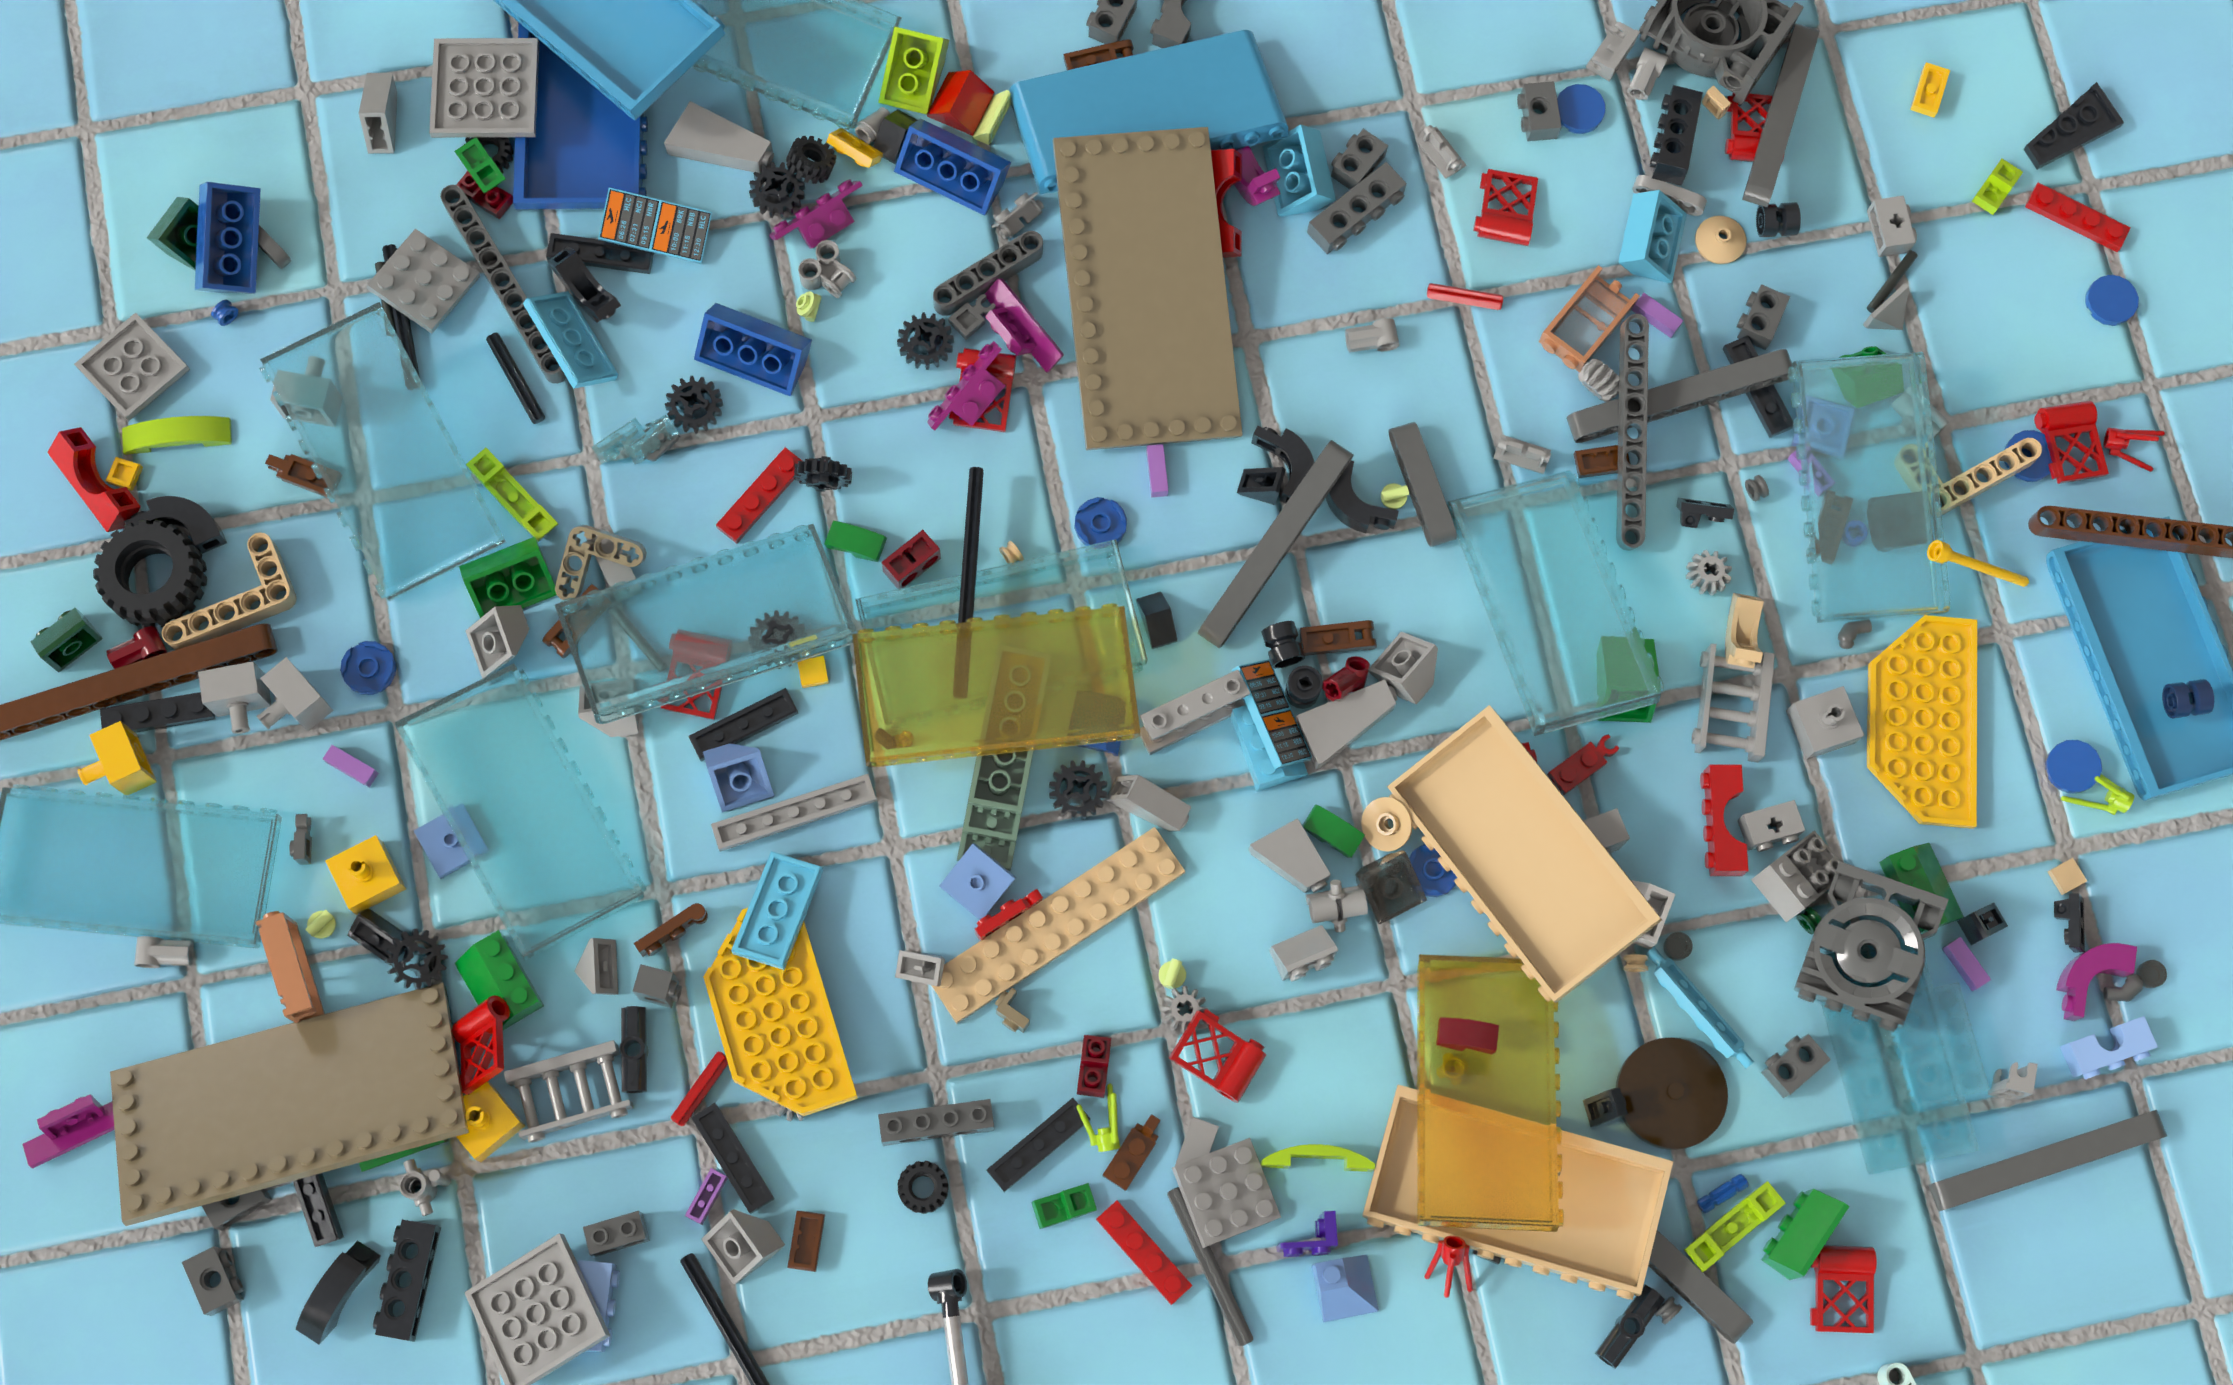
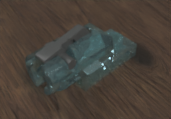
M666 415L646 424L645 429L634 418L591 448L601 464L605 461L614 460L621 450L625 451L634 464L641 463L646 459L655 462L679 440V432Z

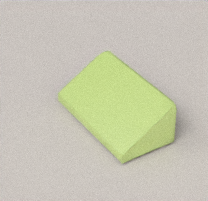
M1005 90L993 96L973 135L975 140L987 145L992 143L1011 105L1010 91Z

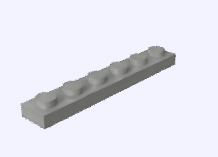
M865 774L712 823L711 826L718 849L721 852L876 802L877 799L869 774Z

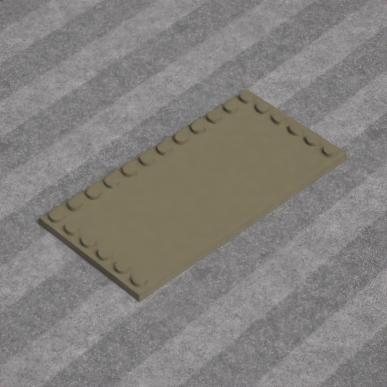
M1208 127L1053 138L1086 451L1241 437L1242 426Z
M444 983L110 1071L121 1218L125 1226L469 1133L468 1124L465 1119L466 1111L447 991Z

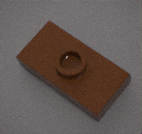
M1618 445L1578 450L1573 454L1578 478L1617 473ZM1627 453L1626 459L1630 463L1629 454Z
M804 1211L796 1212L787 1268L811 1272L817 1271L825 1214Z

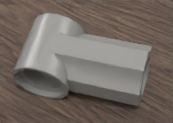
M1644 48L1637 63L1635 75L1627 90L1631 97L1637 100H1647L1656 78H1659L1668 56L1649 48Z
M1391 318L1377 320L1372 325L1345 330L1346 346L1349 353L1376 348L1378 351L1384 352L1399 347L1395 321Z
M150 936L137 937L134 966L142 968H160L161 965L191 966L195 953L194 943L192 941L163 940L162 938Z

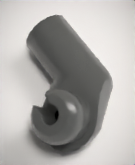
M1866 619L1845 623L1838 634L1839 646L1843 649L1852 648L1854 646L1853 640H1855L1857 634L1872 631L1871 621Z
M2131 974L2127 976L2126 983L2122 987L2106 986L2103 992L2104 999L2131 1001L2142 991L2144 982L2139 975Z

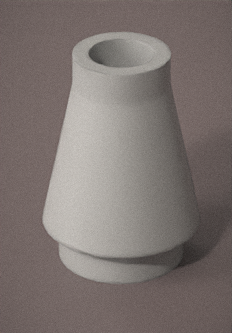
M880 107L876 112L859 121L855 128L858 138L867 144L875 142L882 121L890 112L886 108Z

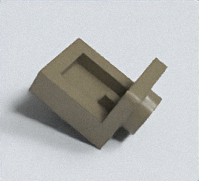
M1011 988L1008 993L1003 991L995 1002V1005L998 1006L996 1014L1004 1019L1002 1024L1013 1032L1020 1030L1024 1033L1030 1024V1020L1009 1006L1017 995V991L1014 988Z

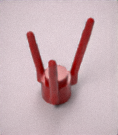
M2108 428L2105 433L2103 447L2110 449L2109 455L2118 456L2152 472L2153 467L2120 450L2127 449L2130 439L2157 442L2160 439L2158 436H2164L2165 432Z
M1447 1236L1443 1240L1438 1241L1437 1250L1424 1276L1425 1279L1430 1278L1440 1257H1442L1443 1262L1448 1265L1444 1290L1445 1298L1450 1296L1454 1266H1458L1461 1261H1463L1467 1290L1469 1292L1473 1290L1469 1262L1470 1246L1466 1245L1465 1241L1457 1236Z

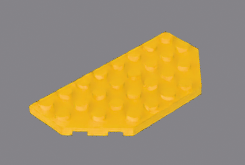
M1924 615L1868 664L1867 768L1919 824L1969 829L1977 827L1976 619Z
M748 908L742 909L737 917L734 928L730 934L728 933L718 950V955L712 966L707 969L703 976L733 1081L802 1116L858 1099L805 922L803 921L785 970L732 954V947Z

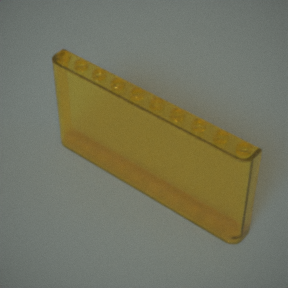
M1111 603L1102 605L1101 609H1091L1089 606L1075 608L1072 612L1054 609L1048 611V614L1037 615L1036 612H1025L1020 615L1021 617L1010 618L1009 615H997L993 617L994 620L983 621L982 618L975 617L967 619L965 623L946 620L936 626L918 623L912 625V628L901 629L900 626L886 627L885 631L874 632V629H862L858 631V634H852L866 766L882 767L1138 738L1140 736V725L1125 607H1118L1117 604Z
M1419 954L1417 966L1418 1226L1557 1232L1559 1226L1563 1227L1564 1211L1558 1207V1199L1563 1197V1182L1558 1181V1171H1562V1154H1557V1144H1561L1562 1130L1561 1127L1556 1126V1117L1561 1115V1101L1556 1100V1091L1560 1090V1074H1555V1064H1559L1560 1051L1558 1047L1554 1046V1038H1558L1559 1022L1554 1021V1012L1558 1011V1002L1555 1003L1553 1000L1547 1002L1538 991L1541 985L1534 977L1530 980L1521 969V966L1524 965L1521 959ZM1439 1018H1462L1499 1025L1497 1051L1491 1055L1468 1048L1461 1052L1436 1045Z

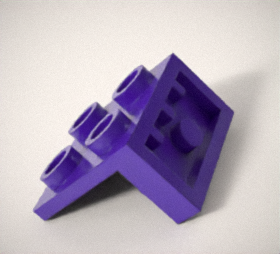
M1324 1211L1315 1221L1316 1238H1321V1241L1284 1242L1276 1246L1277 1252H1283L1284 1257H1299L1303 1254V1251H1312V1256L1329 1255L1331 1250L1338 1246L1336 1211Z

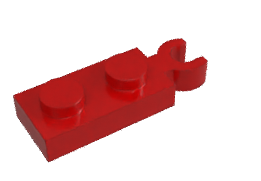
M1609 734L1604 735L1599 740L1597 747L1592 742H1589L1547 774L1563 795L1605 766L1608 762L1604 756H1613L1618 751V745L1613 749L1605 747L1604 743L1610 738Z
M1035 889L1026 897L1020 898L1016 902L1013 899L1009 900L1000 907L1001 912L993 917L988 914L976 923L978 927L975 928V934L980 941L1041 902L1043 897L1038 889Z

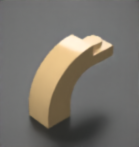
M1733 593L1725 637L1727 664L1754 669L1755 662L1761 663L1763 652L1758 647L1757 635L1764 601L1760 597Z

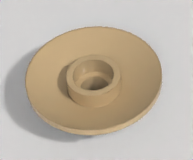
M1713 216L1704 220L1698 227L1695 234V244L1699 253L1708 261L1716 264H1728L1737 260L1744 252L1746 235L1741 225L1735 220L1726 216ZM1719 234H1724L1727 238L1722 239Z
M1392 797L1377 798L1369 803L1363 812L1361 821L1362 831L1368 843L1374 848L1381 851H1394L1404 846L1409 840L1412 833V818L1409 810L1401 801ZM1389 819L1393 820V828H1390L1388 825Z

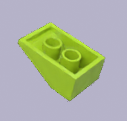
M894 26L878 103L927 115L944 67L949 39Z

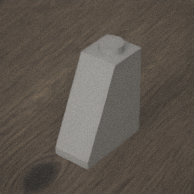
M367 73L359 117L368 154L394 153L397 90L393 73Z
M1140 775L1117 776L1105 799L1107 802L1167 831H1180L1189 820L1188 813L1191 806Z
M1298 818L1250 844L1249 852L1252 856L1304 893L1311 889L1315 893L1328 885L1326 881L1331 874Z

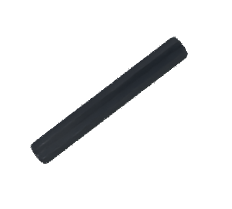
M495 332L487 336L486 341L531 422L537 424L545 419L544 413L499 333Z

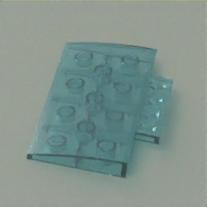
M1898 938L1901 950L1915 954L1914 948L1905 946L1903 938ZM1865 945L1861 947L1860 953L1864 958L1872 959L1876 956V950L1873 946ZM1836 953L1826 954L1832 957L1837 971L1847 981L1861 987H1878L1893 979L1904 983L1909 980L1891 974L1887 979L1877 983L1857 982L1842 971L1837 962ZM1925 960L1923 972L1905 1024L1902 1029L1897 1028L1895 1032L1879 1027L1880 1022L1870 1018L1868 1022L1851 1017L1853 1012L1842 1009L1841 1012L1830 1010L1824 1007L1826 1002L1820 1001L1868 1175L1980 1150L1965 1096L1989 1091L1990 1087L1959 982L1933 988Z

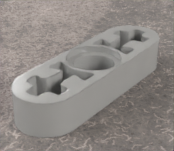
M1647 175L1637 176L1632 188L1635 194L1660 190L1684 212L1693 216L1702 215L1707 203L1706 198L1700 194L1664 181L1652 179V177Z

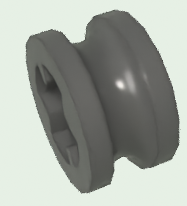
M1757 475L1753 480L1748 479L1745 481L1746 491L1753 501L1760 500V496L1765 498L1769 495L1768 486L1762 476Z
M1673 1296L1668 1298L1655 1313L1656 1317H1662L1663 1324L1668 1323L1682 1309L1680 1304L1676 1305L1674 1303L1675 1298Z

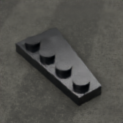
M2096 82L2067 110L2062 112L2050 125L2032 139L2023 150L2038 170L2120 128L2124 121Z

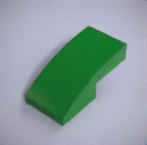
M476 137L454 151L484 194L506 180Z
M833 520L824 545L829 549L851 553L856 558L878 562L887 538L876 532Z
M1314 805L1302 825L1304 830L1321 842H1327L1347 858H1352L1365 834L1319 805Z
M1089 1183L1031 1202L1039 1229L1097 1210Z

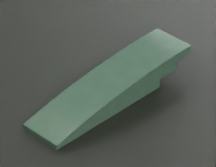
M998 645L957 861L975 843L1004 868L1011 871L1052 656L1050 654Z

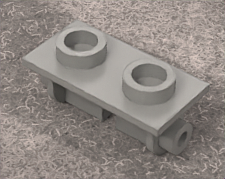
M1427 126L1423 130L1425 134L1415 140L1445 179L1466 166L1437 127Z
M1035 192L1030 195L1024 193L1014 201L1016 206L1009 211L1006 208L995 217L997 222L991 227L999 226L1001 228L999 233L1004 239L1012 238L1013 235L1024 227L1019 220L1021 216L1028 224L1042 213L1044 205L1040 200L1035 201L1033 199L1038 193Z
M1501 434L1493 459L1544 474L1551 456V450Z

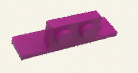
M851 179L844 181L837 186L839 189L832 195L829 193L822 195L816 200L817 204L809 209L806 206L794 214L796 218L789 222L784 220L773 227L774 232L769 234V236L773 240H778L797 228L810 249L816 247L821 241L827 240L855 222L842 199L863 186L860 181L852 182Z
M997 279L985 293L986 299L990 304L994 303L996 309L990 310L985 318L991 324L993 331L999 334L1006 342L1007 348L1016 356L1031 353L1045 372H1050L1064 356L1063 352L1004 279Z
M995 341L990 345L986 344L978 354L980 358L974 365L970 364L963 371V378L957 386L953 385L948 389L943 403L940 406L936 405L931 410L927 423L934 431L951 411L973 426L1005 387L1000 380L986 370L1002 350Z
M89 1094L85 1097L77 1098L74 1102L60 1109L52 1110L47 1115L37 1119L39 1129L44 1134L22 1144L28 1165L31 1168H35L115 1130L113 1102L102 1106Z

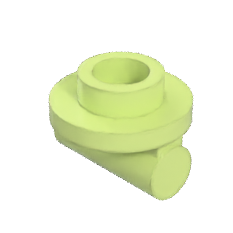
M811 291L802 294L796 302L797 313L805 317L807 321L814 322L822 297Z
M1396 483L1386 485L1381 492L1383 505L1393 510L1403 507L1409 495L1407 485L1401 486Z
M327 910L317 911L309 917L305 930L315 938H327L335 931V918Z
M1172 959L1164 963L1159 970V980L1164 987L1169 989L1182 986L1186 979V971L1182 966V961Z

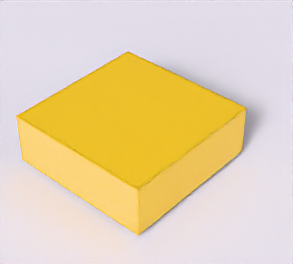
M115 457L105 481L108 484L120 488L127 487L128 490L133 491L143 467L141 464Z
M824 656L797 661L802 688L829 684Z

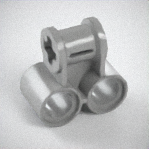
M824 240L816 247L817 260L808 258L800 263L798 272L801 285L808 290H816L822 285L831 295L840 298L842 296L841 292L850 282L854 283L856 281V276L848 267L840 263L838 245L831 240ZM826 253H832L834 255L830 259H825L822 257ZM810 271L817 273L814 277L805 276Z

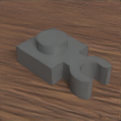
M985 294L977 298L975 306L972 307L967 302L948 318V322L965 340L985 325L983 316H986L990 310L996 309L994 303L987 308L982 306V303L986 301Z
M296 814V832H294V840L290 841V856L300 865L311 864V817H308V814Z

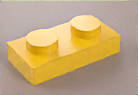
M1925 63L1910 110L1933 118L1936 116L1950 73L1949 69Z
M842 128L831 132L826 141L833 146L835 151L850 156L862 167L870 168L881 161L884 154Z

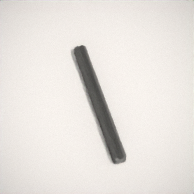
M1176 1187L1170 1190L1167 1196L1237 1344L1244 1346L1252 1342L1253 1336L1210 1246L1202 1248L1180 1188Z

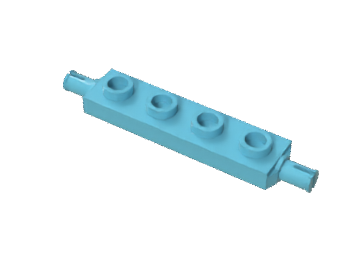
M1654 946L1646 955L1657 966L1654 975L1658 978L1660 985L1673 995L1678 1006L1686 1010L1694 1020L1697 1028L1705 1032L1720 1053H1723L1726 1058L1735 1056L1745 1069L1749 1067L1754 1060L1744 1051V1042L1675 962L1671 958L1665 959Z

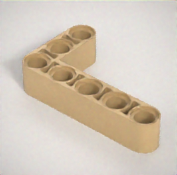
M2034 438L2023 439L1944 484L1922 450L1914 444H1908L1901 448L1894 459V466L1923 512L1931 518H1937L2030 467L2041 455L2042 446ZM2022 449H2028L2032 457H2026L2022 453ZM1903 455L1911 456L1914 463L1909 464L1905 462ZM1999 461L2006 462L2010 469L2005 470L2001 468ZM1976 474H1983L1987 478V482L1979 481ZM1917 477H1924L1928 485H1921L1917 481ZM1954 486L1962 487L1965 495L1957 494ZM1935 498L1940 500L1942 503V507H1935L1932 504L1931 499Z
M255 533L248 539L247 543L262 585L168 622L163 627L161 633L162 638L169 646L177 650L216 638L289 610L295 605L296 594L278 547L267 534ZM262 544H268L265 551L258 552V548ZM277 567L275 574L267 576L269 569ZM286 591L284 598L276 600V595L279 592ZM261 601L257 609L250 610L252 603ZM235 611L234 616L230 620H224L228 612ZM209 621L207 628L199 631L200 624ZM182 631V637L177 641H173V636L177 632Z

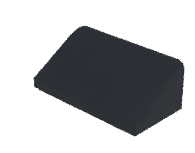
M365 909L358 913L347 936L385 961L392 956L386 952V949L395 948L392 940L394 938L402 940L401 933L403 931L371 909ZM403 947L401 948V950H400V952H399V956H400V955L402 954V952L404 951V950H403Z

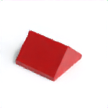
M971 70L948 72L928 111L927 117L973 136L995 93Z

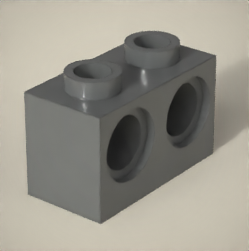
M1098 0L1096 12L1092 11L1086 23V26L1089 27L1088 37L1104 44L1120 41L1137 8V0ZM1119 3L1121 6L1114 7L1111 4ZM1101 24H1109L1110 27H1102Z
M1364 128L1358 136L1356 134L1352 135L1346 144V151L1343 154L1339 152L1331 163L1333 166L1331 177L1350 190L1377 168L1385 158L1388 149L1387 144ZM1360 148H1367L1370 152L1364 153ZM1351 166L1355 171H1347L1344 167Z
M1762 284L1757 292L1752 291L1746 302V306L1750 308L1747 314L1742 313L1736 326L1740 329L1737 338L1740 339L1748 335L1753 345L1766 350L1774 337L1790 296ZM1761 302L1767 303L1770 308L1763 307ZM1752 324H1757L1761 330L1754 329Z
M1809 1034L1802 1038L1796 1035L1785 1044L1788 1050L1781 1056L1775 1053L1765 1062L1767 1068L1761 1073L1783 1098L1791 1095L1831 1060ZM1800 1048L1808 1052V1062L1801 1060L1799 1057ZM1779 1066H1784L1788 1069V1080L1783 1079L1779 1075Z
M640 1211L583 1227L589 1254L593 1257L650 1241L644 1216Z

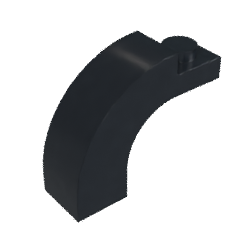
M567 246L547 261L572 297L595 322L598 323L602 319L611 317L616 312V309L621 306L617 298L598 283L577 252Z
M1257 426L1251 443L1280 457L1288 468L1289 481L1282 492L1280 500L1286 504L1315 463L1313 456L1305 442L1291 430L1286 428L1281 437L1272 428Z
M1351 460L1325 498L1331 511L1346 526L1362 533L1367 532L1369 524L1374 525L1375 528L1380 530L1394 529L1399 511L1369 505L1360 500L1354 493L1351 485L1354 461Z
M162 496L147 500L149 511L137 512L130 519L124 521L125 524L132 522L136 526L139 525V520L148 519L152 524L155 520L164 521L167 525L172 524L184 527L189 531L194 545L202 554L227 543L220 526L212 516L199 504L182 497Z
M358 1240L346 1253L342 1252L314 1288L300 1314L295 1330L315 1343L320 1344L337 1326L340 1313L348 1298L359 1283L379 1263L381 1255Z

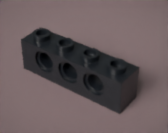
M1673 85L1670 94L1664 95L1661 109L1665 110V113H1661L1657 128L1661 129V133L1657 132L1653 146L1657 148V152H1653L1650 161V167L1654 168L1652 179L1682 186L1689 169L1703 92Z
M403 1219L401 1225L396 1226L393 1236V1242L396 1243L394 1254H390L387 1261L386 1269L390 1271L388 1281L383 1283L380 1291V1300H383L380 1312H376L373 1321V1329H376L375 1335L415 1342L441 1227ZM411 1244H416L418 1246L417 1256L413 1259H408L406 1256L407 1248ZM409 1272L412 1277L411 1284L406 1288H402L399 1279L402 1274ZM398 1301H402L405 1305V1311L401 1316L396 1317L393 1314V1306Z

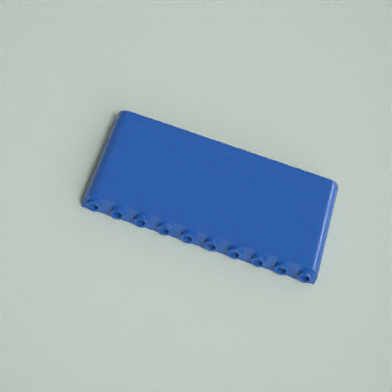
M519 23L518 38H536ZM540 40L536 137H515L513 204L515 209H604L609 188L647 196L646 187H642L643 179H647V165L643 164V156H647L648 152L647 140H643V132H648L647 116H644L643 113L636 120H633Z

